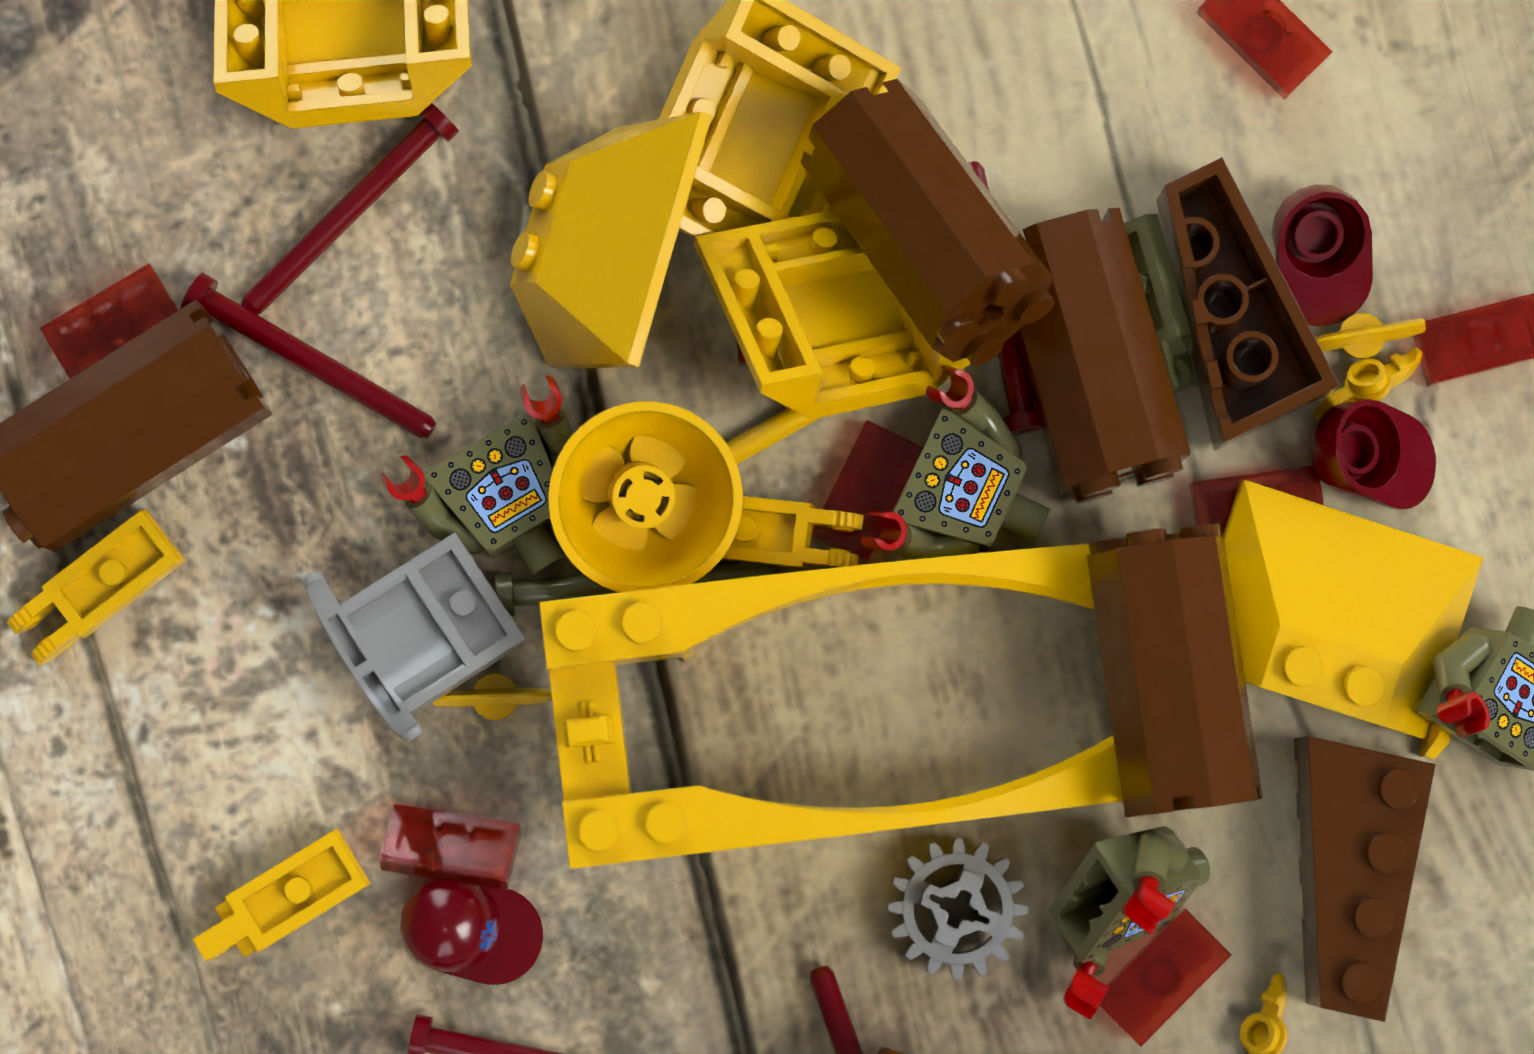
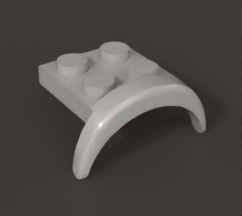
M455 532L341 604L338 603L325 578L319 571L309 574L304 579V586L311 604L348 670L384 722L399 738L405 741H412L424 733L422 727L412 715L526 643V639Z

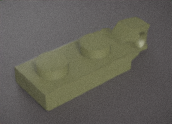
M1144 214L1125 222L1124 225L1173 393L1197 385L1192 358L1188 353L1193 351V341L1190 337L1192 333L1158 214Z

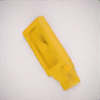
M337 828L226 895V901L215 907L222 921L192 940L205 962L215 959L236 945L243 957L246 958L256 951L262 952L365 889L372 882L341 830Z

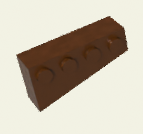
M1221 157L1166 184L1156 202L1167 249L1192 333L1190 335L1193 341V351H1191L1213 449L1216 451L1327 396L1340 385L1223 158Z
M1311 736L1294 738V758L1297 761L1298 793H1296L1297 819H1300L1301 837L1299 868L1300 884H1303L1304 903L1302 930L1306 1004L1385 1022L1436 764Z

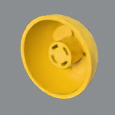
M637 401L624 403L604 410L590 418L571 435L563 446L550 478L548 492L550 520L561 548L573 565L585 576L605 588L620 593L692 584L717 565L734 540L743 507L741 476L738 465L727 443L709 423L699 416L676 405L663 402ZM644 476L650 477V478L653 479L655 482H657V481L659 480V483L656 484V483H654L652 480L644 478ZM628 478L631 483L625 491V496H619V494H623L624 487L629 482Z

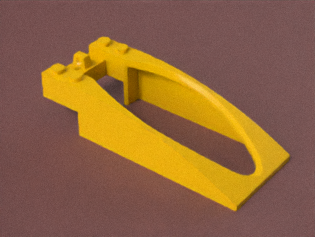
M1089 544L836 567L539 602L564 800L562 806L569 868L575 869L1123 801L1113 735L1062 762L1017 780L967 795L900 806L840 808L784 804L747 798L700 785L632 793L617 665L682 657L683 661H688L696 656V646L761 616L823 597L872 588L938 584L977 586L1042 596L1095 611L1087 555H1090Z

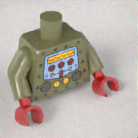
M942 365L941 369L947 372L951 378L949 391L945 394L938 388L928 386L926 388V395L930 400L950 407L951 412L944 408L941 409L894 512L873 510L868 512L869 517L879 519L882 524L880 538L861 537V544L865 548L890 550L897 555L914 560L976 554L978 551L987 552L991 548L1000 527L1035 543L1050 508L1016 493L1028 468V465L1021 460L1022 447L998 410L974 389L971 376L961 369Z
M546 375L551 394L543 401H533L530 399L525 384L521 386L520 394L527 412L424 473L409 456H400L411 471L407 481L402 484L391 483L383 472L380 475V480L388 492L396 499L405 501L406 507L435 538L442 541L455 532L469 554H477L486 550L493 558H497L516 547L533 576L547 571L566 558L549 529L552 523L549 513L548 492L552 470L557 457L573 434L564 410L561 409L562 396L554 377Z
M1517 606L1505 631L1471 627L1464 631L1459 639L1435 656L1433 661L1435 679L1419 703L1416 712L1498 765L1534 771V610Z
M1166 826L1105 839L1093 844L1048 910L1075 952L1073 965L1077 971L1063 997L1066 1006L1089 1020L1093 1018L1110 987L1092 976L1101 975L1105 971L1109 952L1146 935H1152L1154 932L1164 928L1172 921L1196 887L1205 884L1209 880V861L1200 849L1196 847L1186 849L1173 830Z

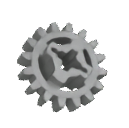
M962 838L953 839L951 850L948 854H943L937 843L931 842L927 844L930 860L922 863L919 859L910 855L906 859L908 867L913 872L910 879L893 877L891 884L903 891L902 901L886 903L887 911L902 914L903 919L902 923L890 930L892 937L900 938L909 935L912 943L907 947L904 955L909 960H912L923 952L927 954L926 972L934 975L943 962L949 964L952 979L961 980L964 964L971 963L975 971L980 976L987 974V964L985 961L987 956L992 954L1004 962L1010 958L1006 949L1001 945L1006 937L1013 940H1022L1024 936L1018 928L1011 925L1013 916L1028 914L1027 906L1013 903L1012 894L1021 890L1024 887V883L1020 879L1009 881L1004 879L1002 875L1010 864L1006 857L996 860L993 864L986 861L989 845L985 843H980L974 849L972 855L965 854V845ZM962 864L955 880L938 887L924 882L927 876L941 867ZM984 876L992 882L997 891L1000 914L988 910L980 892ZM960 890L968 893L965 904L973 908L974 913L983 916L984 922H979L972 918L970 920L959 918L954 927L946 924L949 913L941 909L940 904L931 901L929 896L933 894L940 898L945 896L956 898ZM914 902L927 907L935 927L929 942L921 934L916 924ZM977 930L990 935L984 943L974 949L964 952H952L962 936Z

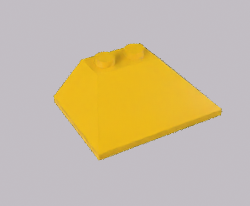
M215 0L213 84L216 92L291 129L418 116L472 66L468 0Z
M727 0L692 41L659 119L700 111L712 116L679 230L695 238V236L833 210L800 163L804 150L811 156L814 150V145L808 138L811 127L852 90L867 87L873 96L888 92L882 82L897 79L901 67L787 0Z
M700 111L617 127L546 164L544 170L539 172L534 179L528 198L532 211L527 228L517 238L511 253V266L514 267L510 287L547 365L558 369L639 367L712 116Z
M834 210L695 236V249L760 393L811 420L926 395V388L928 386L938 388L950 379L949 374L941 369L942 365L963 370L971 364L967 358L952 362L930 347Z
M1241 479L1222 538H1224L1245 683L1426 739L1431 721L1417 713L1416 710L1435 679L1433 667L1435 656L1458 639L1484 557Z

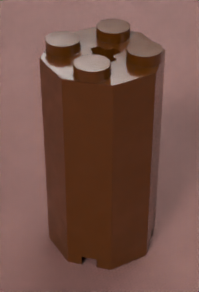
M898 79L882 82L888 92L874 96L867 87L852 90L812 125L808 138L814 145L812 156L804 150L800 163L930 347L952 362L967 358L973 366L984 365L993 360L1002 351L1004 342L1024 325L1037 322L1050 312L1054 306V299L1048 290L1053 277L918 95Z
M1108 208L1102 221L1098 209H1088L1024 228L1023 232L1026 242L1053 277L1048 292L1054 299V306L1042 319L1032 324L1024 325L1015 335L1061 494L1073 492L1076 504L1113 494L1112 490L1121 486L1120 481L1129 478H1135L1137 487L1173 478V473L1183 469L1181 461H1184L1191 455L1120 208Z
M194 300L0 423V491L9 504L8 507L2 510V514L9 527L21 542L25 543L31 540L38 549L43 547L57 552L273 415L269 406L261 400L264 396L224 334L219 337L216 335L210 325L214 322L213 318L197 300Z
M1219 524L1186 527L1180 529V533L1166 534L1165 528L1142 530L1128 533L1126 538L1089 543L1090 555H1087L1125 818L1263 799L1224 538H1221Z

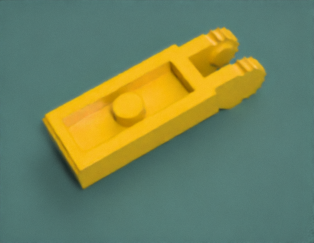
M743 496L742 515L738 530L728 551L721 560L808 569V565L827 568L858 565L859 555L852 554L848 550L811 549L813 525L828 527L842 532L862 530L864 515L816 509L815 505L805 502Z
M144 508L42 585L41 588L44 591L8 619L7 624L15 634H20L34 628L57 607L67 620V623L53 634L41 640L31 653L39 666H43L69 649L80 637L87 638L187 560L149 510Z

